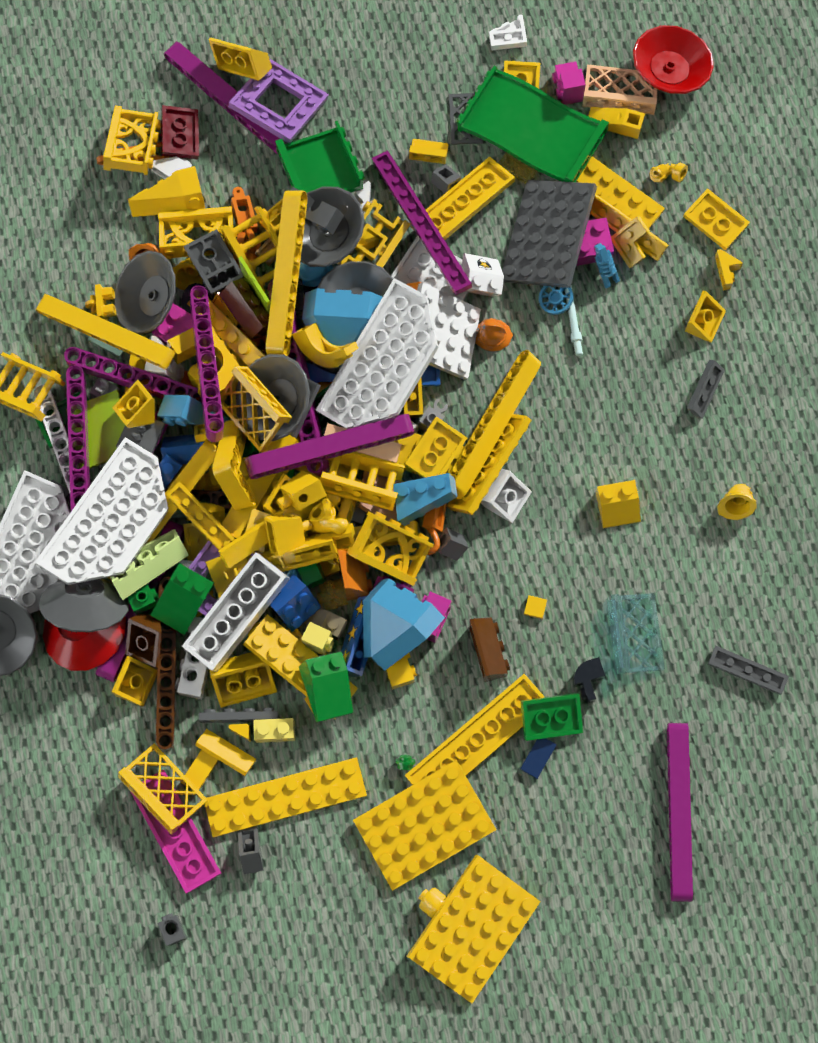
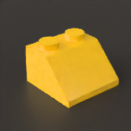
M635 480L597 486L595 493L603 529L641 522L639 496Z

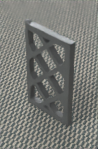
M475 93L449 94L451 145L484 144L483 139H473L470 136L471 134H467L465 131L461 132L465 136L462 140H455V132L458 130V125L454 123V115L462 113L459 110L467 104L469 99L475 96ZM453 98H460L463 101L457 108L453 106Z

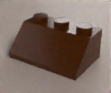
M244 278L231 281L219 294L250 340L266 336L269 313L266 312Z
M492 617L470 619L469 629L484 682L507 677V671L510 670L508 660H504L502 655L505 649L502 640L498 641L497 634L499 633L497 622L493 623Z

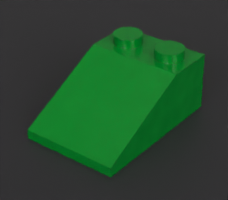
M179 563L151 616L185 635L212 590L214 582Z
M342 651L307 659L299 666L316 723L353 713L348 670Z

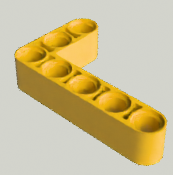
M231 419L224 422L223 438L219 441L212 470L231 505L236 511L256 505V498L239 469L247 437Z

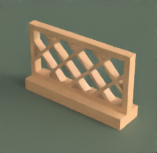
M587 64L586 86L582 107L627 108L654 115L657 104V89L648 85L637 70ZM590 71L598 72L600 76L594 79L590 75ZM613 73L616 74L618 78L612 81L608 77V75ZM629 75L634 76L636 80L630 83L626 77ZM603 78L609 83L604 87L598 83ZM621 80L627 85L622 89L616 85ZM639 82L645 87L640 91L634 87ZM595 85L599 90L592 91L588 90V88ZM613 87L617 92L609 93L606 90ZM631 89L635 94L627 95L624 92ZM649 91L653 97H644L642 94Z

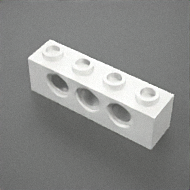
M195 617L188 632L192 634L204 618ZM184 648L186 655L185 659H182L179 669L182 672L181 677L176 680L175 689H177V693L181 696L202 700L209 668L201 661L193 662V655ZM191 672L197 673L194 681L187 680Z

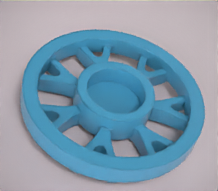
M543 286L539 293V303L542 309L553 315L567 311L572 305L574 297L571 287L568 288L569 292L563 295L562 292L567 287H560V290H557L555 286ZM548 287L552 289L549 294L545 292ZM548 297L549 301L543 303L542 298ZM564 298L569 299L568 304L563 302ZM550 304L554 305L552 310L547 309ZM562 304L563 309L557 310V305Z

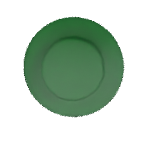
M400 755V758L396 759L395 763L400 770H411L415 764V759H412L410 755Z

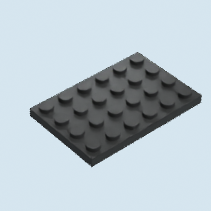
M527 180L502 269L504 275L503 282L571 287L597 189L595 183Z

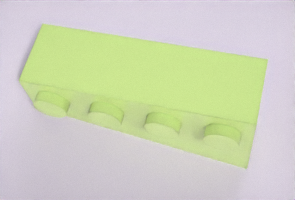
M173 529L146 543L124 574L111 576L110 578L120 597L124 600L176 563L182 561L188 556V553L176 530Z

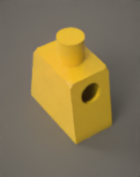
M301 471L281 486L280 489L283 496L276 500L281 510L286 509L290 505L297 510H301L326 497L327 494L320 479L305 471Z
M294 513L264 517L270 552L277 556H282L304 544V532L312 530V524L309 519L302 520L300 516Z

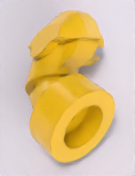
M681 162L678 164L671 163V165L669 163L661 164L657 167H652L649 176L653 182L660 183L671 174L673 180L681 182L687 174L688 166Z

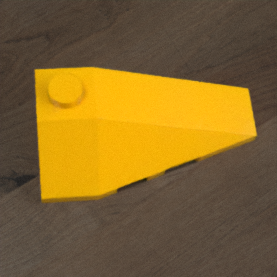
M195 166L177 170L168 178L161 179L156 185L149 189L146 188L128 199L132 217L158 215V213L205 209Z

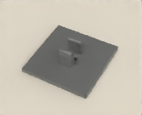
M155 420L153 424L128 428L125 425L116 447L118 448L126 437L148 452L153 453L165 423Z

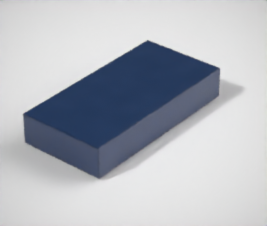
M546 738L537 739L520 770L538 779L557 744Z

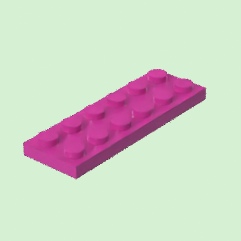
M164 769L161 770V776L168 777ZM146 779V787L149 790H158V780ZM160 780V790H172L171 780ZM131 792L186 894L222 874L191 817L171 835ZM159 794V801L162 804H171V794ZM174 794L173 804L184 805L179 795ZM173 808V816L179 821L185 815V808Z

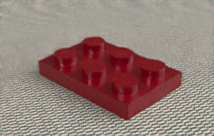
M162 105V156H177L179 158L198 160V109Z

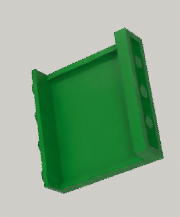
M335 121V128L291 142L290 144H284L283 139L275 141L277 153L291 187L306 193L321 187H340L350 193L363 189V181H365L363 171H359L357 157L352 156L350 141L346 142L345 129L340 127L338 121Z

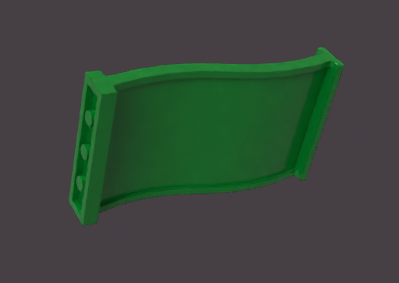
M495 65L491 71H487L482 85H478L473 99H469L466 110L457 118L459 132L465 131L497 146L531 168L561 182H577L608 132L609 124L606 120L602 119L599 121L575 111L528 82L498 70Z

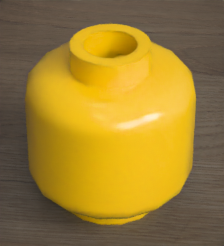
M432 888L429 891L425 889L418 898L421 900L419 908L430 918H433L447 896L437 888Z

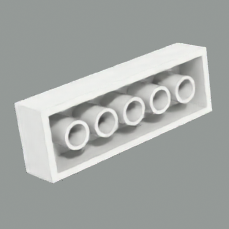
M255 552L182 647L210 670L217 672L290 578L263 556Z

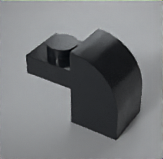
M599 657L587 660L579 665L573 677V686H582L579 689L582 700L586 699L587 704L596 700L591 682L604 679L605 677Z

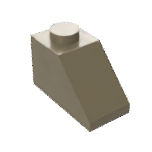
M318 609L304 623L308 626L309 622H312L331 631L333 639L339 641L347 626L346 619L323 609Z

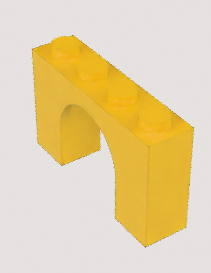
M212 326L215 357L222 364L221 369L217 372L221 395L233 377L231 371L234 366L240 365L236 356L229 352L225 341L220 340L216 329ZM193 328L167 340V347L176 352L173 359L177 364L196 355ZM198 383V393L201 396L200 383Z

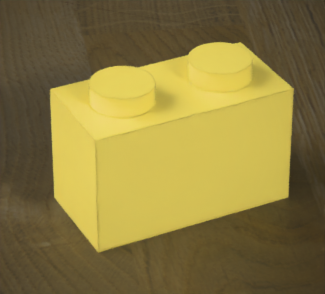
M309 622L301 638L302 643L312 651L323 656L326 652L330 653L334 646L331 631Z
M293 718L254 720V740L256 743L295 741V721Z

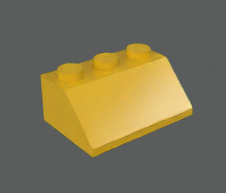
M214 38L208 39L219 70L260 81L272 69L270 58L266 52Z
M252 652L228 658L217 672L210 670L211 680L220 708L277 692L271 667Z

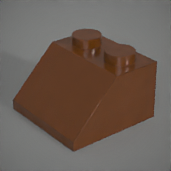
M145 612L129 618L125 654L153 667H158L162 633L160 621Z

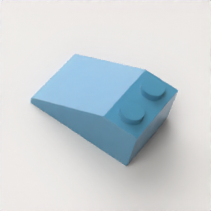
M164 395L157 416L162 418L165 424L174 426V424L181 426L204 424L201 402L189 395ZM223 415V421H228L229 418Z

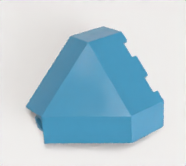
M317 288L305 293L302 320L305 326L317 323L323 337L329 343L335 346H343L358 340L383 297L368 291H363L362 295L352 294L351 290H336V293H326L325 289Z
M391 579L381 580L363 600L364 658L372 657L373 661L384 671L424 642L445 618L433 604L426 600L422 603L418 600L415 593L406 588L402 590L395 586L396 583Z

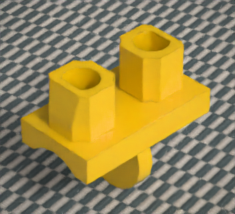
M101 284L95 285V295H90V300L85 302V307L91 309V314L97 313L98 317L108 321V317L116 315L115 305H107L106 300L115 299L114 289L112 287L103 288Z

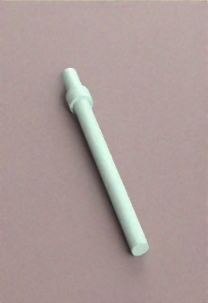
M568 288L565 289V294L569 292ZM573 299L572 305L568 309L572 332L570 337L571 342L574 344L575 355L581 356L583 355L581 346L582 335L579 332Z

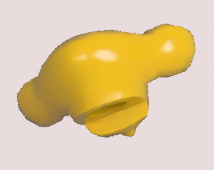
M327 493L322 502L311 510L309 520L312 524V531L316 533L332 532L342 534L347 530L349 524L347 519H335L336 511L334 507L340 502L341 496Z

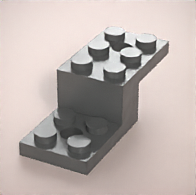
M217 229L184 246L211 300L214 299L217 292L221 293L231 281L244 278L243 273ZM208 250L215 253L211 259L204 256V253Z

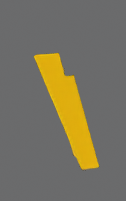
M353 523L348 524L347 530L342 534L328 532L305 538L304 544L282 556H277L270 552V550L265 551L261 556L276 566L281 572L335 559L339 556L338 550L348 551L349 547L353 546L356 540Z

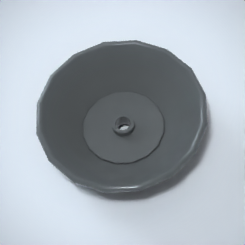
M321 187L307 193L314 200L311 211L316 210L323 201L337 208L344 216L333 235L327 234V232L325 234L315 229L316 226L312 224L310 227L304 226L300 262L310 267H327L341 262L354 251L361 239L365 221L362 206L352 193L340 187Z
M146 251L137 254L126 264L116 284L114 305L118 322L123 328L139 335L152 332L163 323L173 304L176 293L175 274L170 261L162 253Z
M350 261L336 266L322 277L317 288L325 289L326 293H336V290H351L352 294L362 295L363 291H368L383 297L394 278L384 268L370 262Z
M269 354L255 360L248 368L277 401L280 398L279 403L292 416L289 423H283L272 441H276L288 436L300 425L308 409L310 389L307 375L298 362L286 355ZM240 382L236 387V392L241 391ZM246 393L247 404H252L250 393ZM236 394V405H241V394ZM252 406L247 407V418H252ZM257 406L258 417H262L263 408ZM241 407L236 408L237 417L241 419L242 409ZM268 418L269 430H271L276 423L272 418ZM258 419V431L263 430V419ZM248 420V430L253 431V421ZM258 433L259 440L264 441V433Z
M101 578L71 585L59 580L48 586L42 593L39 609L43 617L58 628L72 632H94L107 629L120 622L129 611L128 598L122 600L113 582Z
M0 594V676L13 673L27 663L35 651L38 636L35 621L25 606L10 596Z

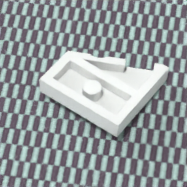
M523 15L517 16V20L511 23L506 22L501 27L489 31L491 50L527 47Z

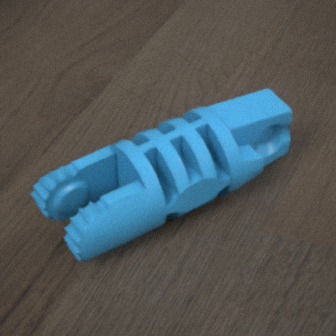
M599 243L594 246L597 255L595 260L603 284L607 289L611 287L608 277L612 276L616 283L620 279L610 250H606V247Z

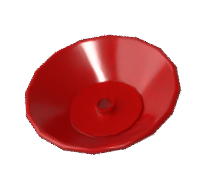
M660 25L648 29L637 39L633 49L634 66L642 79L654 88L670 94H687L700 89L710 80L714 68L712 53L704 40L692 31L679 26Z
M126 616L115 625L94 632H72L58 628L45 619L43 640L46 651L57 665L71 671H88L103 665L117 652L125 637Z

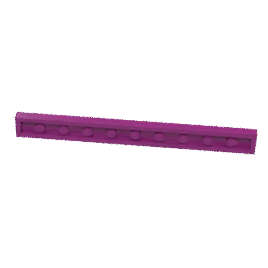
M387 150L372 157L374 166L455 296L472 288L471 281L389 151Z

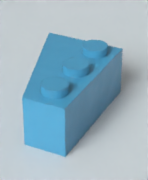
M449 473L393 484L394 492L398 493L395 502L397 519L404 526L410 524L409 522L426 515L425 513L430 510L437 509L457 498L455 478Z

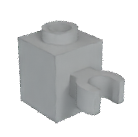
M101 378L97 379L89 392L94 399L118 390L121 398L120 389Z
M439 399L435 400L433 408L428 406L417 424L418 428L424 432L436 416L441 420L445 417L442 413L447 410L448 405L446 404L442 409L438 408Z

